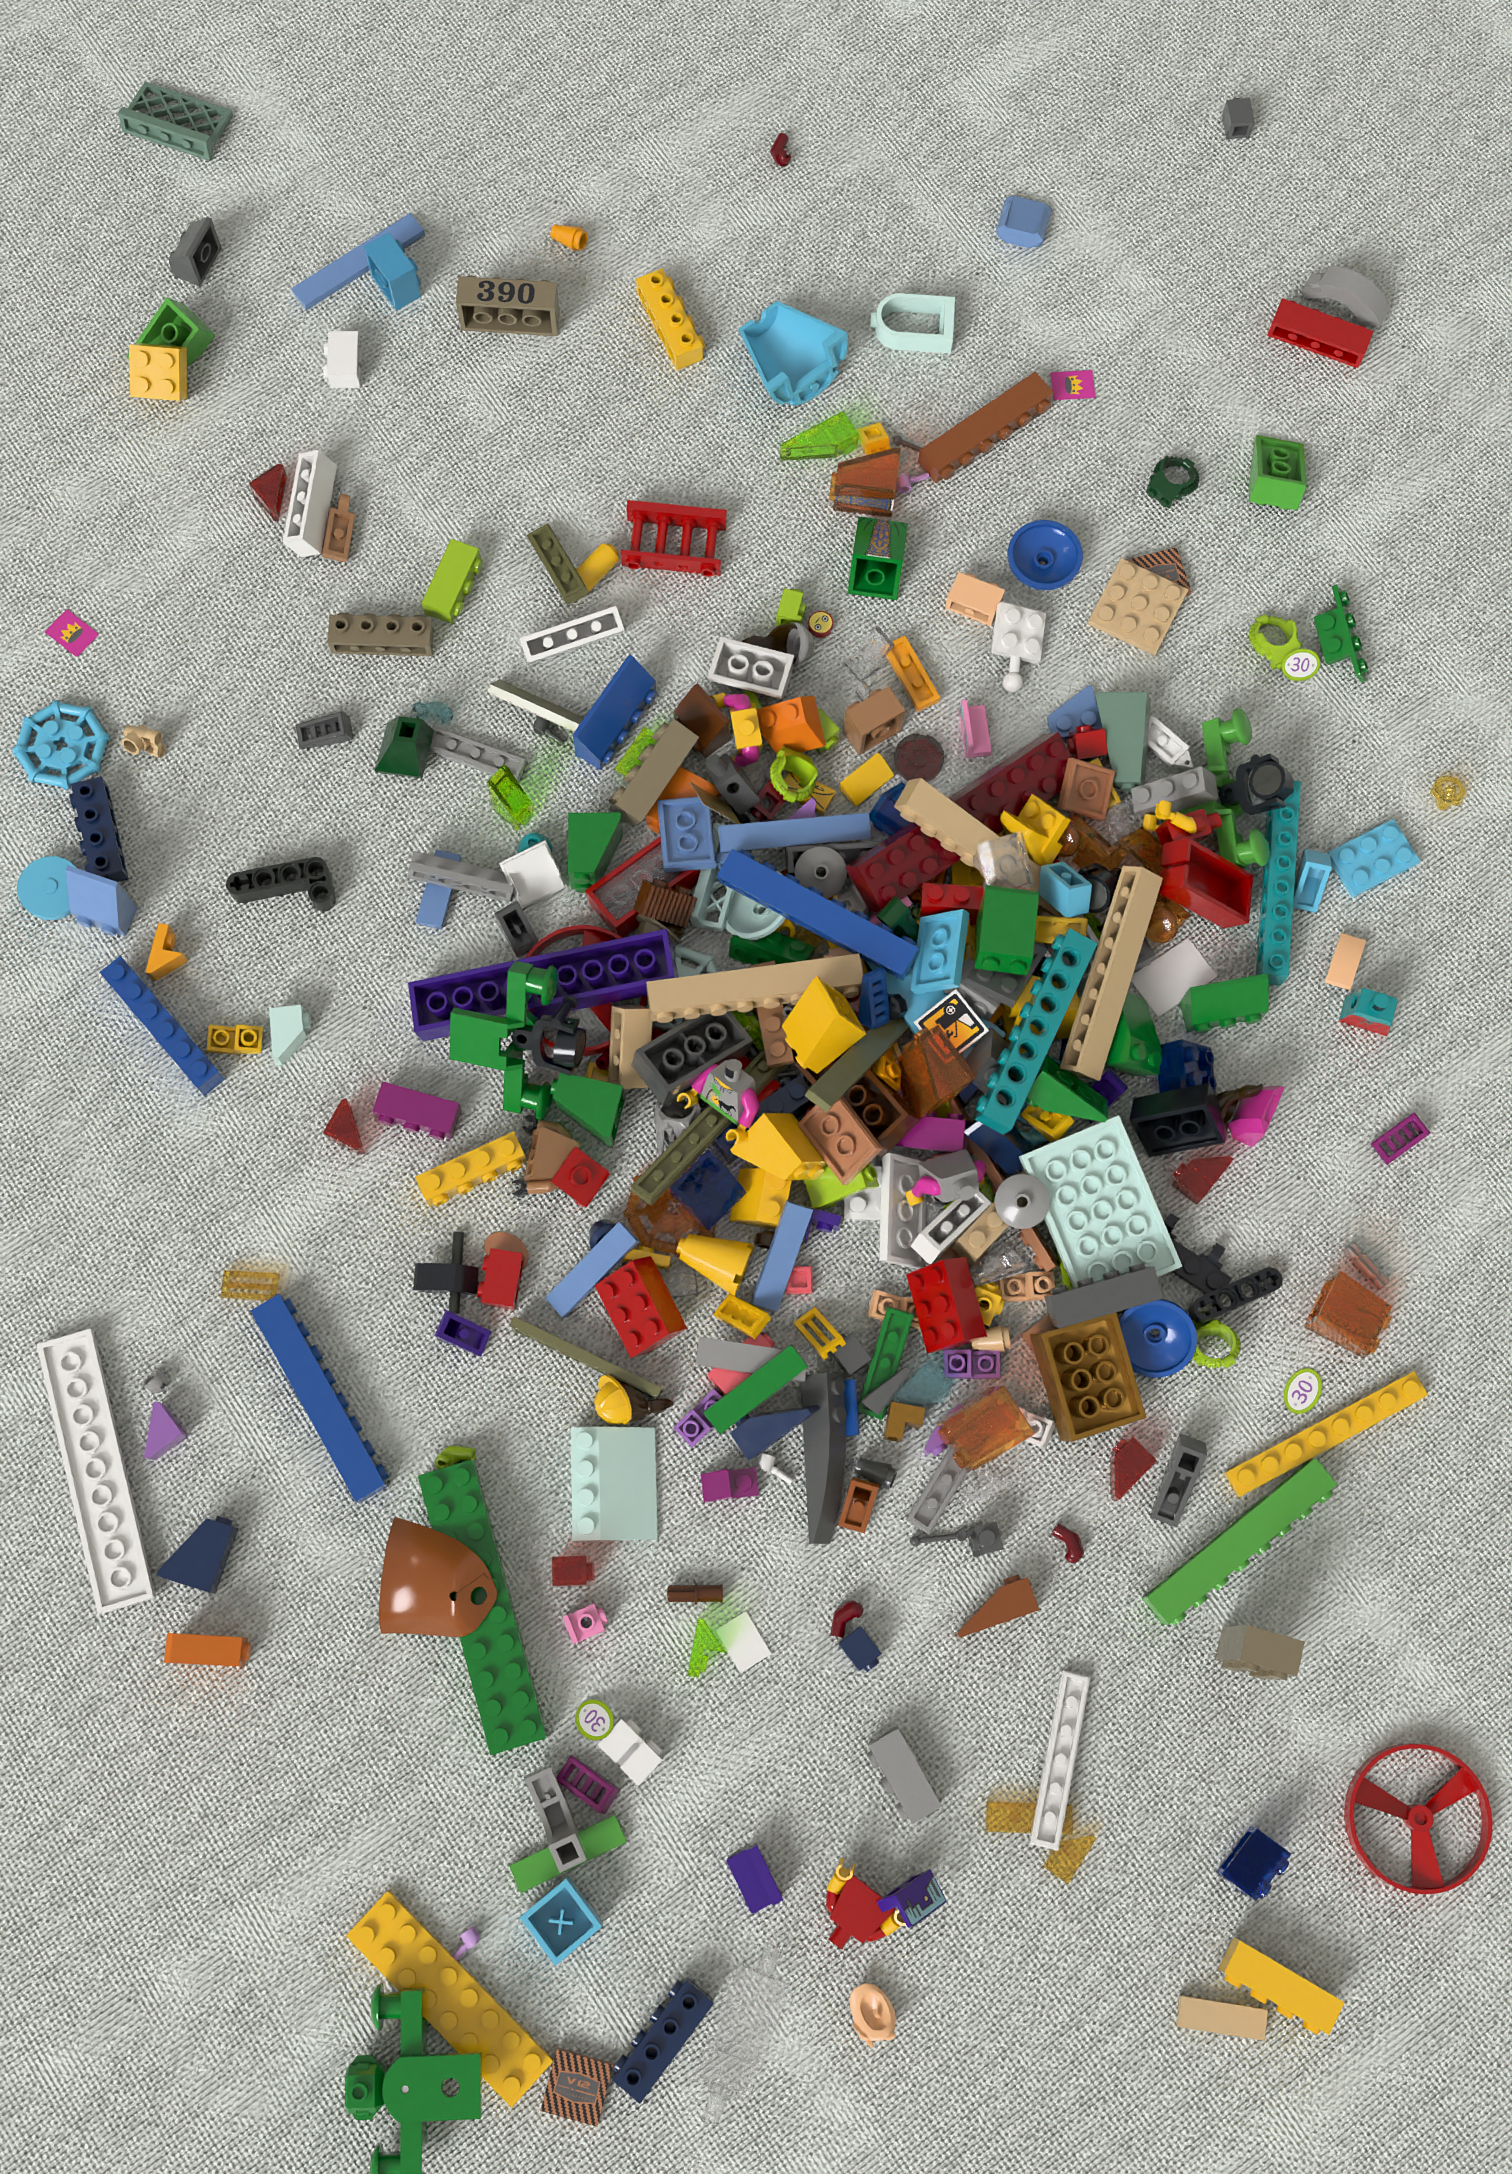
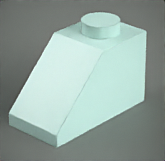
M302 1005L269 1008L272 1057L277 1066L284 1065L307 1038V1029L311 1028V1019L309 1012L306 1013Z

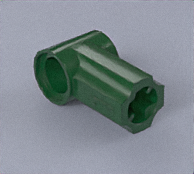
M894 896L877 913L876 917L884 925L891 928L899 938L906 936L917 943L919 924L910 915L912 913L910 909Z

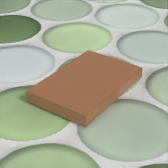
M844 1096L827 1113L815 1105L798 1123V1126L842 1185H848L883 1149Z

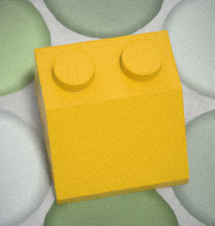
M761 1168L740 1169L730 1222L776 1230L785 1202L789 1198L792 1180H783Z

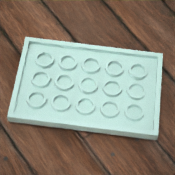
M1119 1115L1106 1120V1122L1098 1123L1019 1156L1025 1173L1040 1180L1048 1191L1050 1205L1044 1219L1073 1288L1078 1287L1077 1281L1093 1277L1094 1282L1104 1279L1102 1274L1119 1270V1274L1130 1272L1128 1267L1139 1263H1145V1267L1155 1266L1157 1277L1182 1267Z

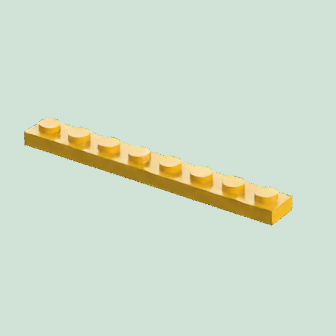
M1415 1371L1226 1471L1225 1475L1237 1497H1241L1428 1396Z

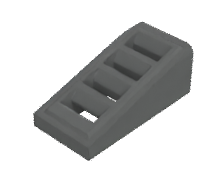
M343 711L295 724L301 750L354 739L350 717ZM330 725H331V731H332L331 734H329V732H328V727H327V726H330ZM319 727L321 730V737H318L317 728ZM308 729L311 731L312 739L308 740L307 736Z
M907 1367L900 1369L865 1396L861 1403L877 1415L880 1414L909 1376L911 1370Z

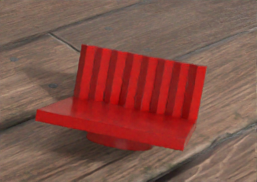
M574 1146L550 1182L573 1198L575 1204L587 1208L610 1173Z

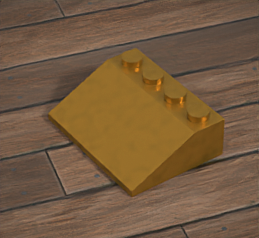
M1116 1312L1063 1328L1052 1327L1030 1334L1060 1441L1073 1442L1147 1418Z

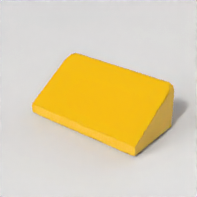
M877 752L840 783L839 790L855 807H858L890 781L894 774L883 757Z

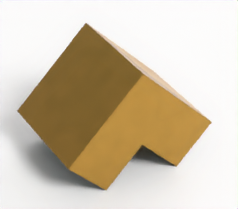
M891 1401L883 1439L900 1442L903 1438L905 1426L920 1429L923 1425L925 1408Z

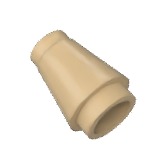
M998 1325L986 1329L988 1337L972 1342L973 1350L1005 1352V1349L1011 1348L1009 1327Z

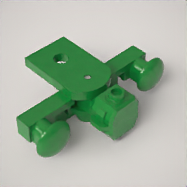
M383 1983L376 1986L371 1999L373 2024L376 2029L381 2031L384 2019H401V2056L395 2060L390 2068H387L373 2054L357 2055L346 2070L345 2108L349 2114H352L356 2120H372L379 2109L385 2105L392 2117L400 2122V2151L384 2152L383 2144L379 2143L374 2148L371 2156L370 2174H422V2149L427 2142V2121L482 2118V2052L427 2054V2020L422 2018V1995L425 1992V1988H404L401 1992H384ZM448 2078L457 2080L459 2092L455 2095L446 2094L443 2090L444 2080Z

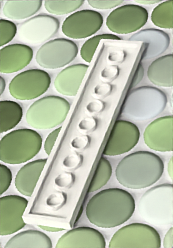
M90 1328L36 1344L97 1612L101 1615L154 1599L156 1595L94 1331Z

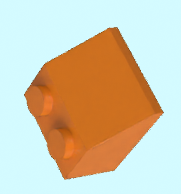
M814 695L797 697L756 709L761 733L776 754L783 746L799 753L826 746Z

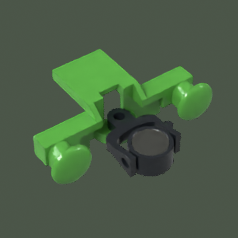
M1235 708L1230 720L1223 721L1220 718H1215L1202 723L1208 767L1204 768L1215 774L1216 785L1219 790L1218 797L1221 804L1216 801H1210L1178 812L1187 814L1200 809H1204L1206 815L1218 812L1222 822V826L1216 828L1220 856L1242 869L1247 868L1248 864L1255 862L1264 867L1270 858L1269 846L1264 834L1258 829H1252L1249 840L1243 841V836L1237 833L1235 818L1239 817L1243 812L1255 815L1286 807L1284 800L1291 794L1294 779L1292 774L1279 764V759L1271 753L1262 757L1254 754L1250 762L1238 766L1236 780L1230 779L1227 755L1231 754L1230 744L1240 741L1243 745H1248L1252 739V727L1247 714L1243 709ZM1249 787L1251 792L1264 802L1254 806L1250 799Z

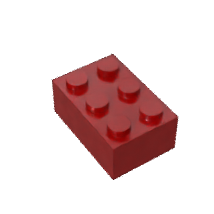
M651 1256L630 1261L595 1285L630 1358L650 1353L688 1329Z
M966 1257L941 1260L906 1274L927 1354L950 1350L988 1337Z

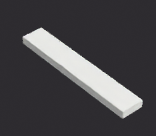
M1065 1670L1061 1671L1029 1844L1059 1851L1090 1683L1089 1676Z

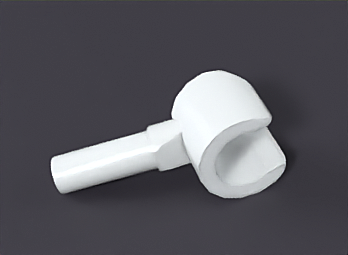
M761 1454L758 1462V1467L761 1470L777 1475L788 1484L792 1482V1477L779 1468L774 1467L775 1457Z

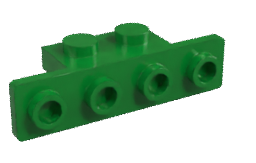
M1336 584L1332 586L1337 608L1313 617L1322 652L1327 665L1351 657L1355 675L1363 683L1367 681L1365 673L1369 672L1365 659L1361 658L1359 650H1362V644L1359 636L1354 634L1353 628L1356 627V621L1352 612H1348L1347 605L1350 604V599L1347 591H1342Z
M776 931L760 938L757 943L741 938L738 935H733L730 939L729 957L748 965H756L774 960L776 964L810 960L814 955L815 947Z

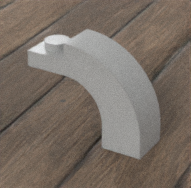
M1328 266L1325 273L1311 274L1301 291L1304 299L1328 298L1343 303L1352 311L1358 324L1362 326H1381L1391 308L1386 296L1375 283L1356 271L1339 266Z
M551 1764L524 1776L525 1783L543 1823L548 1847L559 1873L586 1861V1852L577 1824Z

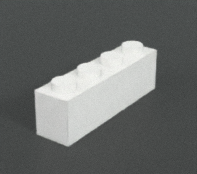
M320 450L300 453L298 456L283 543L300 557L321 554L337 465Z
M617 606L522 637L520 638V644L527 664L530 665L622 634L624 627Z

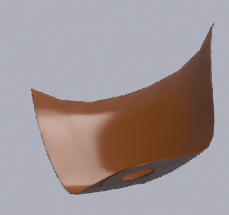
M394 1517L385 1550L379 1601L381 1634L400 1633L463 1637L475 1631L485 1619L497 1598L495 1583L484 1562L460 1541L431 1528ZM477 1587H483L487 1592L485 1601L479 1605L473 1604L470 1598L472 1591ZM453 1591L457 1592L456 1601L450 1599V1593Z

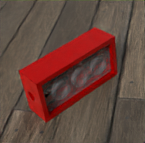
M658 837L586 889L585 893L589 905L610 930L624 938L639 927V923L636 920V916L639 913L633 909V906L639 895L638 891L643 880L652 882L654 878H658L668 882V887L675 888L676 884L691 889L697 885L700 870L664 873L661 838Z

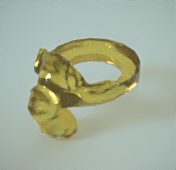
M1441 776L1434 782L1430 794L1435 797L1437 808L1440 811H1444L1453 805L1460 806L1462 804V800L1466 795V788L1455 777ZM1444 781L1453 782L1459 787L1460 792L1455 794L1457 789L1453 785L1446 786L1444 791L1441 783Z

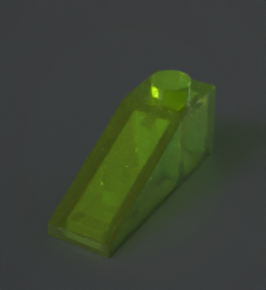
M842 411L780 444V458L782 461L835 458L842 454H849L858 446L859 433L846 413Z
M503 764L486 783L494 812L518 830L521 825L525 826L531 821L534 813L533 805L508 766Z

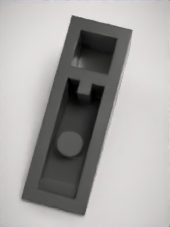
M1181 1433L1179 1434L1165 1469L1150 1518L1177 1527L1207 1457L1205 1442Z

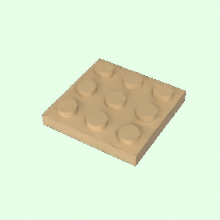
M1121 558L1089 618L1088 625L1155 656L1189 589Z

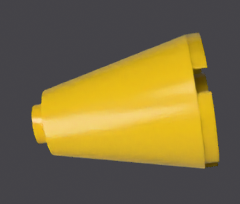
M688 1234L687 1238L681 1237L676 1252L680 1253L679 1259L729 1294L735 1296L747 1270L748 1258L752 1256L755 1245L747 1242Z

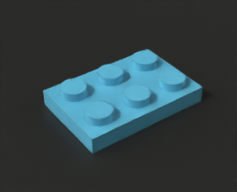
M1394 819L1327 853L1330 854L1332 867L1352 899L1417 866L1421 862Z
M960 909L920 917L916 946L918 947L919 954L914 961L910 991L915 994H922L960 987L969 912Z

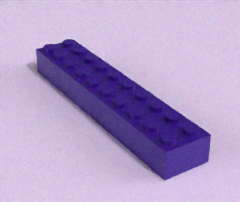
M663 929L408 982L414 1032L422 1041L450 1036V1013L454 1008L506 1018L508 970L515 961L533 964V967L546 970L552 965L558 971V986L553 1001L544 1006L541 1002V995L533 993L528 1001L527 1011L536 1018H539L541 1015H555L563 1004V998L567 995L573 996L578 1003L577 1007L571 1011L647 996L646 982L678 978L672 938L668 930Z

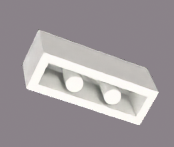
M980 1191L967 1201L961 1198L954 1200L917 1236L911 1247L931 1265L991 1205V1202Z

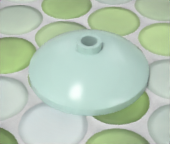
M735 891L724 927L732 935H738L748 940H757L774 932L786 918Z

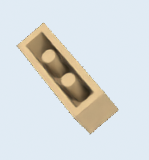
M641 1005L612 1006L608 1083L621 1085L623 1089L649 1088L631 1065L636 1050L652 1041L654 1021L651 1022L649 1007Z

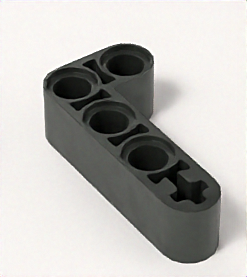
M311 857L231 874L226 881L228 892L239 903H248L302 891H308L311 902L319 911H329L336 903L331 872L326 862L320 857ZM323 869L320 875H312L314 870ZM297 874L295 880L286 881L289 875ZM266 879L272 880L268 886H260L262 881ZM320 893H328L325 899H316Z

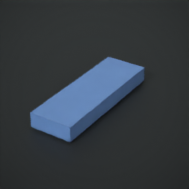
M436 850L434 856L459 862L462 860L459 854ZM426 883L416 923L442 930L453 889Z

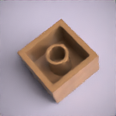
M889 686L882 690L876 689L869 694L867 699L862 702L856 701L847 707L843 733L860 756L901 732L906 710Z

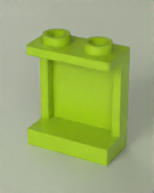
M871 1161L848 1185H842L828 1165L823 1168L824 1172L818 1178L804 1180L814 1209H829L836 1206L835 1202L865 1189L879 1187L878 1174Z

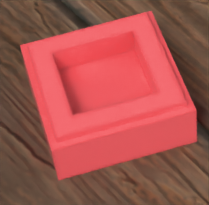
M793 1266L785 1289V1295L812 1294V1266Z

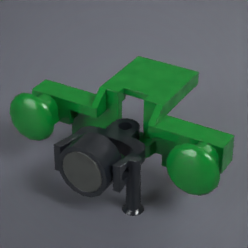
M515 961L508 970L506 1018L454 1008L451 1011L450 1059L504 1071L503 1110L521 1114L524 1108L536 1110L537 1120H543L547 1116L552 1103L551 1085L548 1082H545L542 1086L528 1083L529 1074L525 1073L523 1051H532V1058L536 1065L571 1076L574 1069L579 1067L584 1055L586 1030L578 1028L580 1019L567 1018L571 1010L575 1009L578 1005L577 1000L573 996L567 995L563 998V1004L555 1016L541 1015L537 1019L532 1013L527 1011L528 1001L532 993L541 995V1002L544 1006L553 1001L558 986V971L552 965L546 970L533 967V964ZM547 1026L559 1029L554 1044L553 1058L547 1056L543 1045L544 1030ZM512 1032L511 1043L505 1051H502L501 1038L507 1039Z

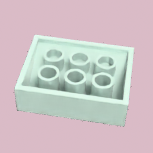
M571 1428L572 1541L574 1543L658 1540L655 1428Z

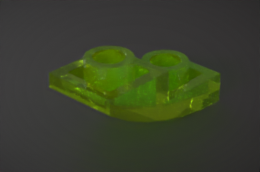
M644 726L614 769L625 776L631 767L633 768L635 764L638 765L641 761L637 758L641 751L649 743L653 744L655 741L651 738L654 733Z

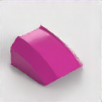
M1266 1086L1263 1087L1257 1096L1241 1098L1232 1121L1227 1124L1232 1138L1253 1147L1265 1135L1284 1087Z

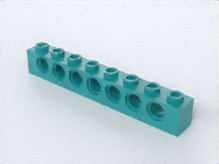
M1295 780L1291 794L1284 800L1286 807L1267 811L1265 838L1268 842L1270 858L1263 867L1256 975L1267 973L1269 984L1279 986L1289 976L1301 781Z
M1070 928L1062 935L1058 934L1051 945L1054 951L1051 957L1048 956L1041 966V971H1043L1042 977L1034 982L1030 990L1033 996L1030 1002H1026L1020 1011L1019 1016L1022 1017L1019 1026L1015 1025L1008 1037L1011 1043L1008 1049L1005 1048L998 1058L997 1063L1000 1064L998 1071L991 1074L986 1084L989 1090L986 1096L983 1095L976 1105L975 1110L978 1111L975 1118L976 1121L1003 1135L1012 1130L1098 943ZM1062 956L1070 960V966L1063 962ZM1052 978L1059 982L1060 989L1054 987ZM1041 1001L1047 1003L1049 1012L1042 1008ZM1030 1024L1038 1028V1035L1031 1031ZM1019 1047L1027 1051L1028 1058L1021 1056ZM1009 1070L1016 1074L1017 1082L1009 1078ZM997 1094L1005 1097L1006 1105L999 1103Z

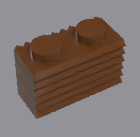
M654 878L652 882L643 880L633 909L642 916L687 928L697 901V897L690 894L691 889L676 884L675 888L668 887V882L658 878Z

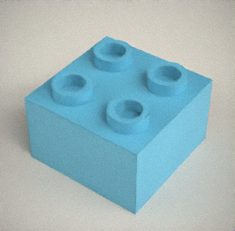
M569 1876L519 1917L555 1966L590 1938L604 1924Z

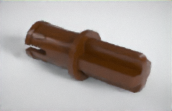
M695 1582V1585H669L667 1588V1599L669 1602H694V1605H697V1602L723 1603V1584L697 1585V1582Z

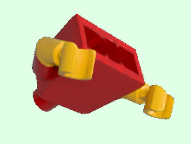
M1164 800L1156 804L1155 815L1145 814L1143 820V828L1145 830L1156 831L1162 850L1163 844L1184 838H1190L1195 842L1202 841L1212 834V829L1222 826L1218 812L1206 815L1205 810L1200 809L1187 814H1182L1178 811L1173 813L1171 812L1172 803ZM1158 819H1168L1161 825H1157Z
M840 1858L837 1869L827 1885L826 1908L829 1911L828 1916L838 1924L828 1939L842 1950L851 1936L861 1943L865 1941L874 1942L891 1935L899 1927L906 1926L898 1908L896 1911V1908L885 1912L881 1911L877 1901L882 1896L853 1874L856 1866L854 1863L852 1868L846 1869L842 1866L845 1858Z

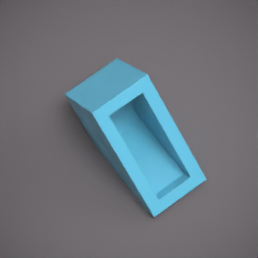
M1304 849L1295 879L1293 908L1317 912L1332 869L1330 854Z

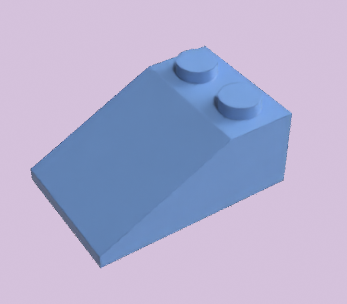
M68 865L66 877L70 912L77 919L76 922L87 928H91L92 925L99 927L102 932L111 936H116V933L126 936L138 908L119 883Z

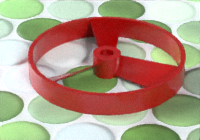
M569 926L545 936L533 946L525 958L538 956L551 944L569 936L583 934L582 946L620 939L622 937L598 926ZM642 996L640 1005L646 1007L648 997ZM608 1003L589 1007L611 1033V1011L614 1005ZM543 1037V1044L554 1050L555 1043ZM610 1040L596 1046L585 1047L583 1056L604 1053L610 1049Z
M1407 1743L1393 1745L1378 1751L1368 1758L1357 1770L1350 1782L1345 1798V1827L1355 1854L1365 1868L1375 1877L1397 1889L1415 1894H1437L1449 1891L1467 1881L1478 1870L1488 1852L1492 1837L1493 1821L1487 1794L1477 1776L1462 1760L1438 1747ZM1419 1748L1432 1751L1445 1757L1460 1769L1424 1806L1418 1804L1408 1806L1365 1778L1367 1772L1379 1760L1394 1752L1405 1749ZM1475 1792L1479 1801L1482 1818L1478 1847L1464 1870L1451 1880L1443 1883L1429 1832L1434 1822L1433 1815ZM1355 1803L1403 1818L1404 1824L1411 1830L1412 1887H1406L1390 1880L1375 1868L1367 1858L1355 1830Z

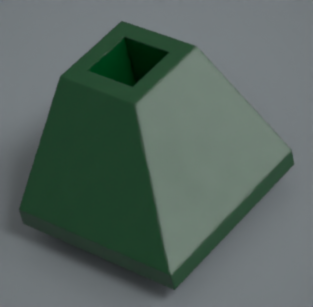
M398 716L389 721L384 733L375 771L422 779L435 730L424 720L418 718Z

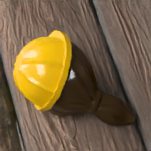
M609 1374L600 1377L598 1383L599 1391L594 1399L595 1410L598 1416L612 1425H626L630 1421H636L646 1414L662 1413L674 1405L673 1401L667 1398L646 1400L637 1390L629 1385L619 1383Z

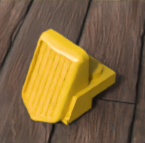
M1031 794L1018 817L1007 811H1003L1000 816V821L1012 846L1039 867L1053 863L1063 847L1058 840L1071 821L1034 794Z

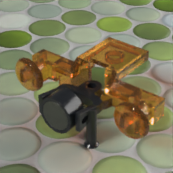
M1075 813L1068 817L1071 821L1058 840L1063 847L1057 856L1066 858L1073 856L1077 852L1072 861L1081 868L1078 873L1092 884L1089 913H1100L1110 907L1122 870L1118 867L1129 853L1143 864V868L1160 876V871L1164 870V867L1161 866L1163 850L1160 841L1149 831L1145 830L1143 826L1111 845ZM1158 893L1145 935L1155 943L1170 942L1175 938L1176 933L1187 922L1191 914L1178 903ZM1105 921L1102 925L1097 926V930L1101 934L1104 928Z

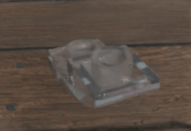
M687 1267L668 1271L665 1269L658 1270L672 1298L699 1295L696 1270Z

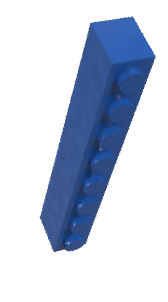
M734 849L731 850L717 874L721 884L852 954H859L861 959L878 968H884L889 974L904 981L919 954L918 947L915 946L917 943L906 936H902V938L892 934L893 930L882 923H879L877 926L869 922L870 918L859 911L855 913L845 909L847 906L841 901L834 898L830 901L822 897L823 893L812 886H809L808 889L799 884L800 880L790 874L783 876L777 873V868L767 862H763V864L753 860L755 857L745 850L741 849L740 852Z
M278 1294L250 1310L355 1502L360 1504L389 1487L386 1479L389 1478L387 1471L382 1463L377 1465L372 1456L376 1452L368 1439L363 1441L359 1433L363 1430L355 1415L350 1417L346 1408L350 1405L342 1392L337 1394L332 1385L336 1383V1380L329 1368L324 1370L320 1360L323 1359V1356L316 1345L311 1346L306 1337L310 1336V1333L303 1321L297 1322L294 1316L297 1309L291 1299L285 1300L282 1295Z

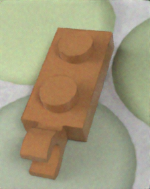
M341 493L340 499L337 502V508L330 507L321 557L343 563L347 562L355 513L348 512L350 495Z

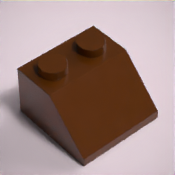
M698 683L695 684L675 708L674 719L699 737L692 749L695 753L698 754L700 752L704 758H707L729 742V720Z

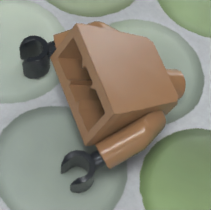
M532 1115L525 1117L528 1122H534L531 1127L522 1126L527 1134L532 1135L524 1178L528 1182L525 1184L520 1180H514L512 1182L513 1185H522L519 1193H512L514 1196L521 1198L527 1192L528 1194H545L559 1189L550 1182L574 1146L578 1149L580 1148V1143L573 1139V1135L562 1124L545 1120L537 1122L536 1118Z

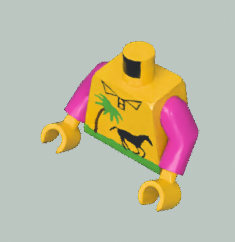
M722 692L709 696L714 699L719 709L726 707L730 709L738 753L736 757L731 758L740 767L755 763L759 759V752L763 751L755 703H750L749 697L745 694L726 695Z

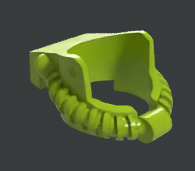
M1266 614L1256 617L1255 622L1250 627L1249 641H1251L1250 644L1253 645L1252 647L1261 656L1264 655L1267 660H1271L1270 667L1272 670H1281L1282 661L1286 655L1294 650L1301 649L1302 643L1297 640V627L1292 619L1286 621L1287 619H1282V617H1268ZM1265 624L1279 627L1285 634L1286 644L1281 646L1272 645L1266 640L1262 632L1258 633L1259 628Z
M783 746L778 751L777 757L770 768V779L773 787L776 788L777 792H780V795H783V800L791 803L807 799L813 793L818 769L814 766L811 757ZM782 770L791 771L801 778L799 784L802 789H798L796 793L787 790L788 784L782 778Z
M1218 1319L1202 1324L1193 1321L1197 1333V1344L1203 1337L1213 1335L1222 1338L1230 1348L1232 1347L1229 1355L1220 1359L1204 1355L1198 1345H1196V1350L1192 1357L1199 1366H1207V1368H1221L1223 1366L1227 1369L1236 1364L1235 1359L1241 1350L1238 1334L1227 1325L1222 1324Z

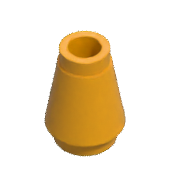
M554 224L550 232L552 239L575 252L584 250L588 241V234L582 227Z

